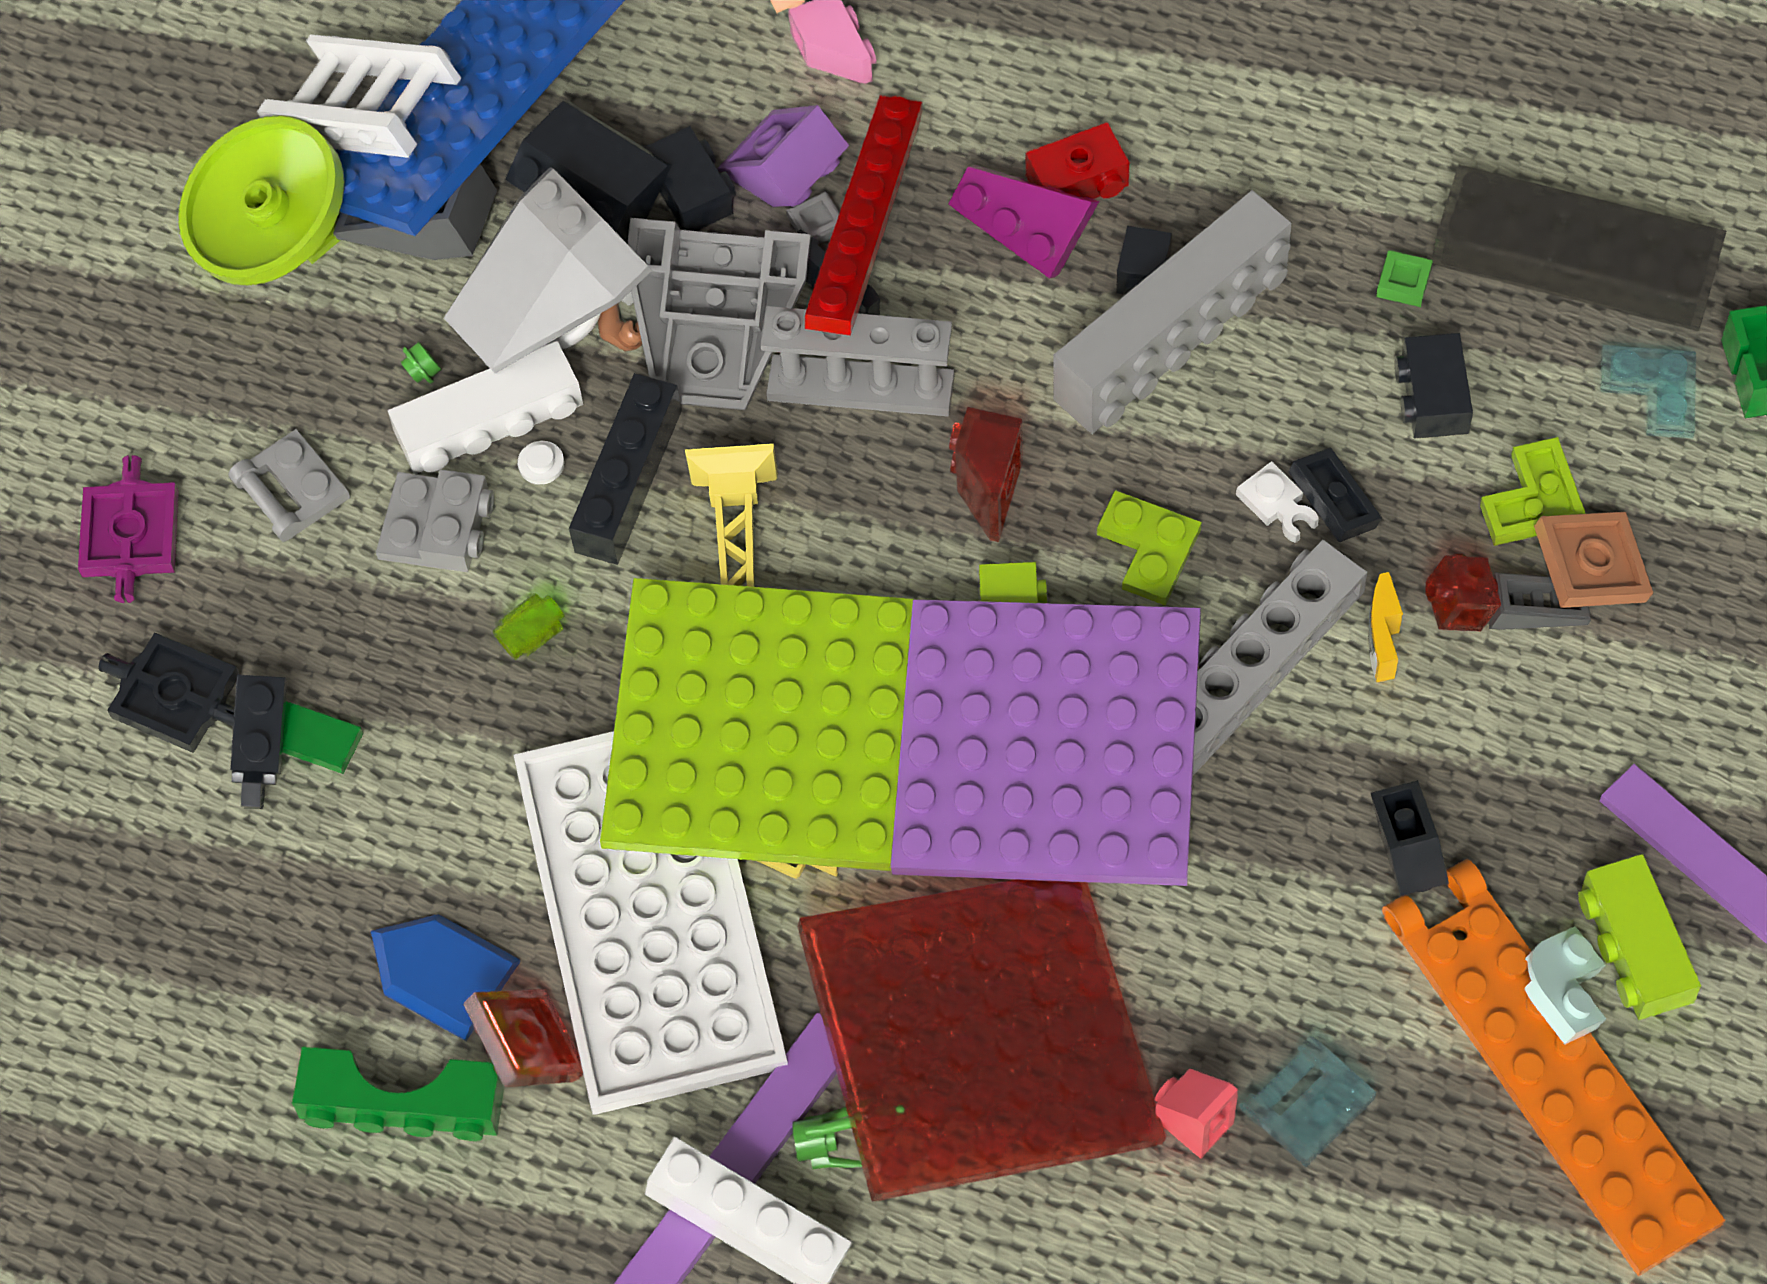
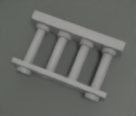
M766 307L760 345L761 351L780 352V355H772L766 393L767 401L949 416L954 384V370L940 369L937 366H947L952 332L951 321L858 314L851 336L805 329V313L807 309ZM799 354L826 356V359L799 357ZM845 358L872 360V363L846 361ZM891 362L918 364V367L893 365Z

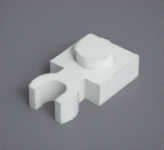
M1272 461L1236 489V495L1267 526L1278 518L1283 523L1282 530L1285 537L1294 543L1300 540L1301 534L1293 526L1295 521H1306L1313 529L1318 526L1319 518L1316 512L1308 506L1297 505L1302 500L1303 492Z

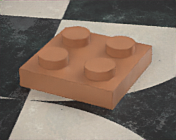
M1626 512L1541 516L1535 524L1534 528L1561 608L1646 603L1653 594Z

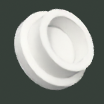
M548 441L530 443L519 454V472L530 483H550L557 479L564 469L563 453L558 446Z

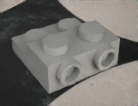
M441 469L438 478L398 472L376 550L377 558L392 562L469 572L472 557L479 558L483 549L484 533L480 530L482 518H489L491 516L494 505V491L488 489L485 476Z

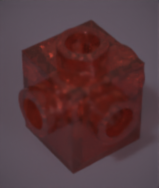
M1463 554L1445 555L1425 582L1426 597L1431 602L1438 630L1481 632L1501 606L1498 595V583L1492 575L1488 558L1468 557Z

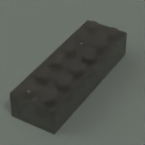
M1458 164L1435 238L1432 265L1699 332L1727 231Z

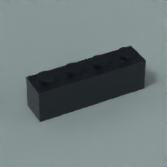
M636 373L633 374L569 526L574 553L615 565L619 564L682 412L678 385Z

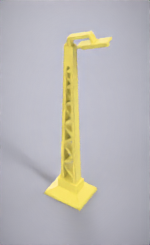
M774 443L685 450L691 484L694 486H709L711 507H715L721 584L741 586L746 580L747 586L755 587L753 504H758L757 483L777 479L778 470ZM745 505V510L724 528L723 507ZM744 528L746 552L730 542ZM727 555L743 565L730 580H728ZM757 861L792 878H799L806 866L805 864H798L797 867H793L787 863ZM811 865L835 877L838 875L837 867Z

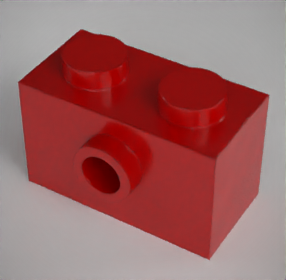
M1108 122L1025 152L1026 177L1033 184L1044 187L1050 186L1063 190L1064 193L1091 199L1098 197L1104 199L1112 198L1129 186L1130 163Z

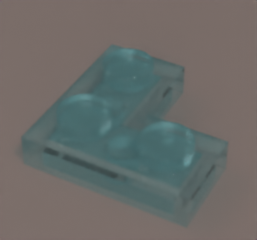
M1603 345L1601 350L1600 392L1647 395L1646 435L1693 439L1695 433L1696 351Z

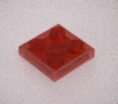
M546 989L474 992L463 1003L474 1029L479 1035L505 1088L571 1083L584 1075L579 1053Z

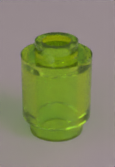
M533 593L500 618V625L492 630L501 646L516 661L523 654L529 657L563 631L559 621L565 615L550 595L541 598L538 594Z

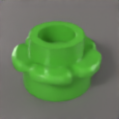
M417 342L410 349L405 346L403 352L407 357L401 361V364L417 383L422 379L433 383L432 377L442 370L435 359L420 342Z

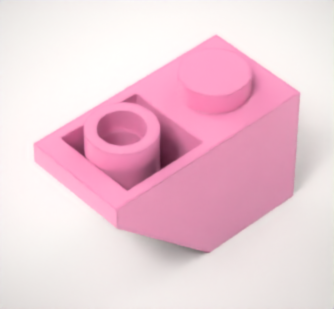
M812 0L795 8L788 9L790 32L807 66L863 84L872 81L871 65L876 63L875 52L868 38L863 40L860 38L857 32L859 31L858 19L851 6L845 7L841 0Z

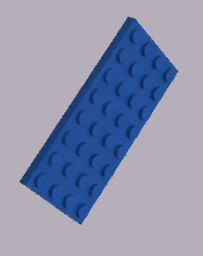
M462 0L451 12L444 16L442 23L431 35L419 44L421 46L433 45L441 47L449 55L450 62L461 77V80L457 85L430 83L405 120L406 129L417 143L408 158L335 149L341 161L344 175V193L339 212L416 236L625 0ZM398 79L376 112H390L410 80Z

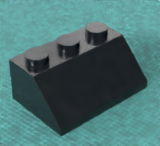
M563 100L522 140L505 180L525 192L550 167L553 168L628 244L630 219H647L672 165L568 100Z

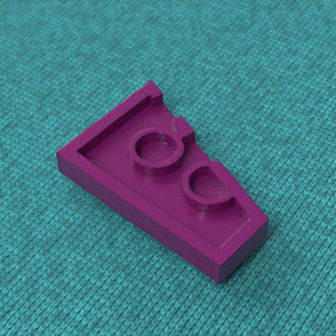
M975 165L967 167L948 205L1045 276L1055 278L1064 267L1100 201L1064 193L1063 190L1040 186L1026 182L1019 177Z

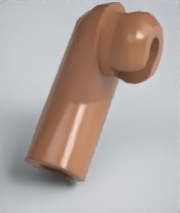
M618 304L601 313L598 320L600 337L623 351H633L642 345L638 322L633 326L631 320L621 321Z

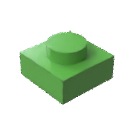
M1388 250L1376 297L1421 307L1433 260Z

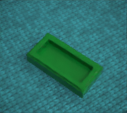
M286 701L282 753L344 774L364 734L362 728Z

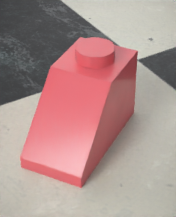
M1189 1069L1179 1080L1175 1077L1170 1078L1155 1096V1101L1158 1102L1156 1104L1155 1120L1201 1159L1234 1124L1238 1089L1229 1082Z

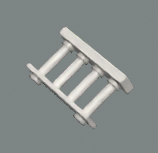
M310 34L306 42L320 60L293 100L265 99L257 113L261 118L286 116L304 121L322 134L334 149L408 158L417 143L406 129L405 120L431 82L457 85L461 77L451 64L449 55L441 47ZM333 72L345 73L325 104H312ZM366 75L378 76L357 108H344ZM398 79L410 80L390 112H376Z

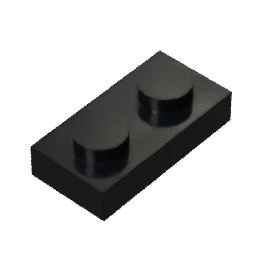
M1331 447L1293 461L1288 473L1339 543L1377 528L1382 518Z

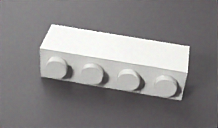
M555 341L535 350L497 373L487 369L388 410L394 433L413 473L417 474L422 471H438L445 467L449 460L465 453L471 455L479 454L488 449L492 442L506 436L519 437L525 435L535 424L550 418H566L576 410V407L583 405L579 383L558 341Z
M676 1137L671 1141L647 1181L645 1195L794 1284H830L852 1243Z

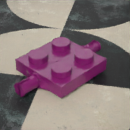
M129 455L122 458L121 481L107 486L83 487L78 570L82 577H115L114 600L120 603H125V598L128 603L134 601L135 577L143 574L175 573L179 490L175 482L149 483L140 480L142 459L135 455H132V461Z

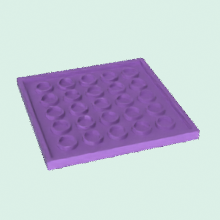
M913 600L891 856L892 875L1187 886L1201 624L1200 608Z

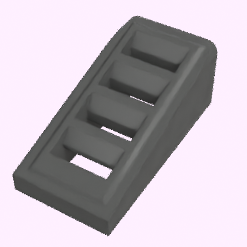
M1495 572L1485 587L1489 629L1506 630L1588 625L1591 621L1589 606L1571 607V609L1560 607L1550 576ZM1543 593L1550 594L1551 608L1544 607ZM1530 594L1531 606H1524L1523 595Z

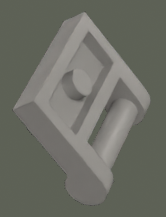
M297 429L252 459H244L237 462L228 474L237 488H244L273 523V532L282 542L288 541L350 498L348 490ZM269 471L300 509L294 513H288L259 477Z

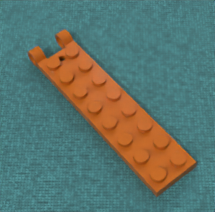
M1465 859L1446 870L1449 880L1447 885L1464 909L1430 929L1426 927L1419 908L1408 895L1400 896L1382 907L1383 916L1388 925L1637 1276L1642 1275L1724 1224L1725 1219L1592 1034L1588 1033L1564 1044L1532 1003L1525 991V987L1531 982L1528 962L1525 958L1530 954L1531 950L1487 890L1482 874L1472 861ZM1461 930L1466 933L1467 938L1457 940L1453 936V932Z

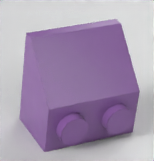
M818 105L772 110L717 170L720 173L725 171L731 180L772 207H794L803 203L811 195L812 189L810 187L820 177L826 176L840 163L838 157L849 145Z

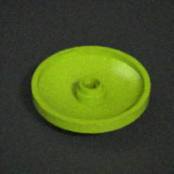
M269 116L254 119L223 135L199 159L188 177L181 196L178 218L179 230L188 254L210 275L235 285L266 283L278 279L299 267L324 242L335 224L340 211L344 193V175L337 152L330 142L311 125L299 119L286 116Z

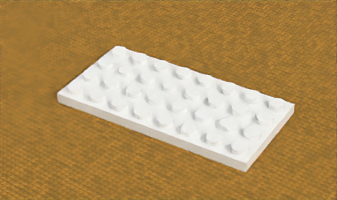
M614 731L513 755L593 1115L770 1073L776 1067L788 1064L738 859L601 849L600 837Z

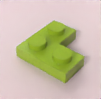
M1558 437L1513 447L1511 458L1522 488L1484 496L1480 504L1494 546L1536 537L1537 534L1534 526L1541 516L1586 514Z
M1115 490L1097 527V535L1137 550L1122 582V590L1166 606L1198 538L1202 522Z

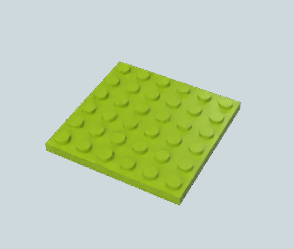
M633 578L600 837L601 849L891 871L913 600L918 599Z

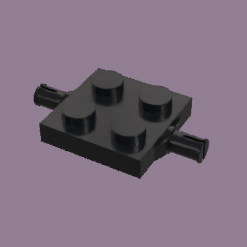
M155 632L143 652L135 657L132 662L124 661L110 653H105L103 655L104 660L101 659L98 669L100 672L121 679L119 691L107 710L110 717L116 721L192 753L195 752L206 731L215 721L218 720L233 727L235 707L227 704L226 700L237 681V675H240L237 667Z

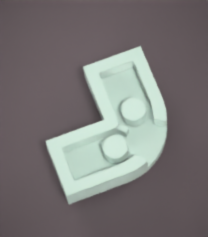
M1576 926L1540 942L1525 958L1528 962V972L1531 980L1525 987V991L1562 1042L1567 1044L1596 1030L1606 1020L1590 995L1580 986V983L1597 975L1606 965Z

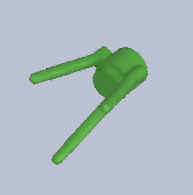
M867 1100L825 1114L805 1117V1120L793 1121V1135L798 1162L811 1160L812 1169L870 1166L869 1163L863 1161L828 1157V1152L838 1151L835 1132L901 1116L905 1113V1108L902 1105L846 1117L874 1103L873 1100Z

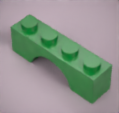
M302 1046L292 1105L299 1118L304 1119L307 1125L315 1128L329 1129L334 1127L335 1122L353 1123L356 1129L369 1133H380L384 1130V1126L403 1128L405 1133L416 1137H430L434 1131L453 1132V1136L460 1140L480 1141L483 1139V1135L497 1136L506 1079L500 1063L450 1059L440 1075L428 1085L410 1092L393 1093L374 1087L361 1076L359 1066L352 1051Z

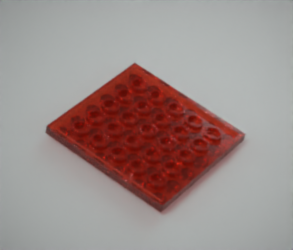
M1017 879L799 918L797 925L872 1202L1141 1150L1164 1143L1166 1135L1161 1119L1155 1114L1156 1103L1087 882ZM900 1105L903 1106V1107H904V1112H902V1113L897 1112V1111H896V1107H897V1106H900Z

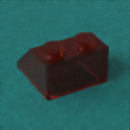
M967 407L963 423H955L952 429L949 450L954 451L951 460L950 473L956 474L957 491L989 540L999 542L1023 465L1022 419Z

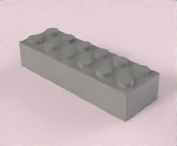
M1251 190L1054 354L1053 400L1091 434L1103 425L1105 427L1114 425L1123 415L1126 405L1136 397L1140 400L1146 398L1155 389L1158 378L1169 369L1172 372H1176L1182 368L1195 347L1201 342L1207 345L1214 341L1221 333L1223 324L1233 315L1237 317L1245 315L1253 306L1258 294L1266 288L1273 290L1283 282L1288 273L1287 264L1292 223Z

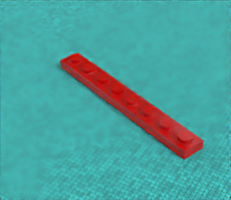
M879 95L805 313V329L851 336L920 124L923 101L909 100L900 96L888 97Z

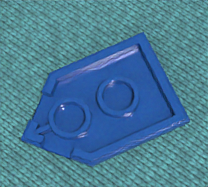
M439 914L371 930L384 995L464 1041L468 1040L520 963V959Z

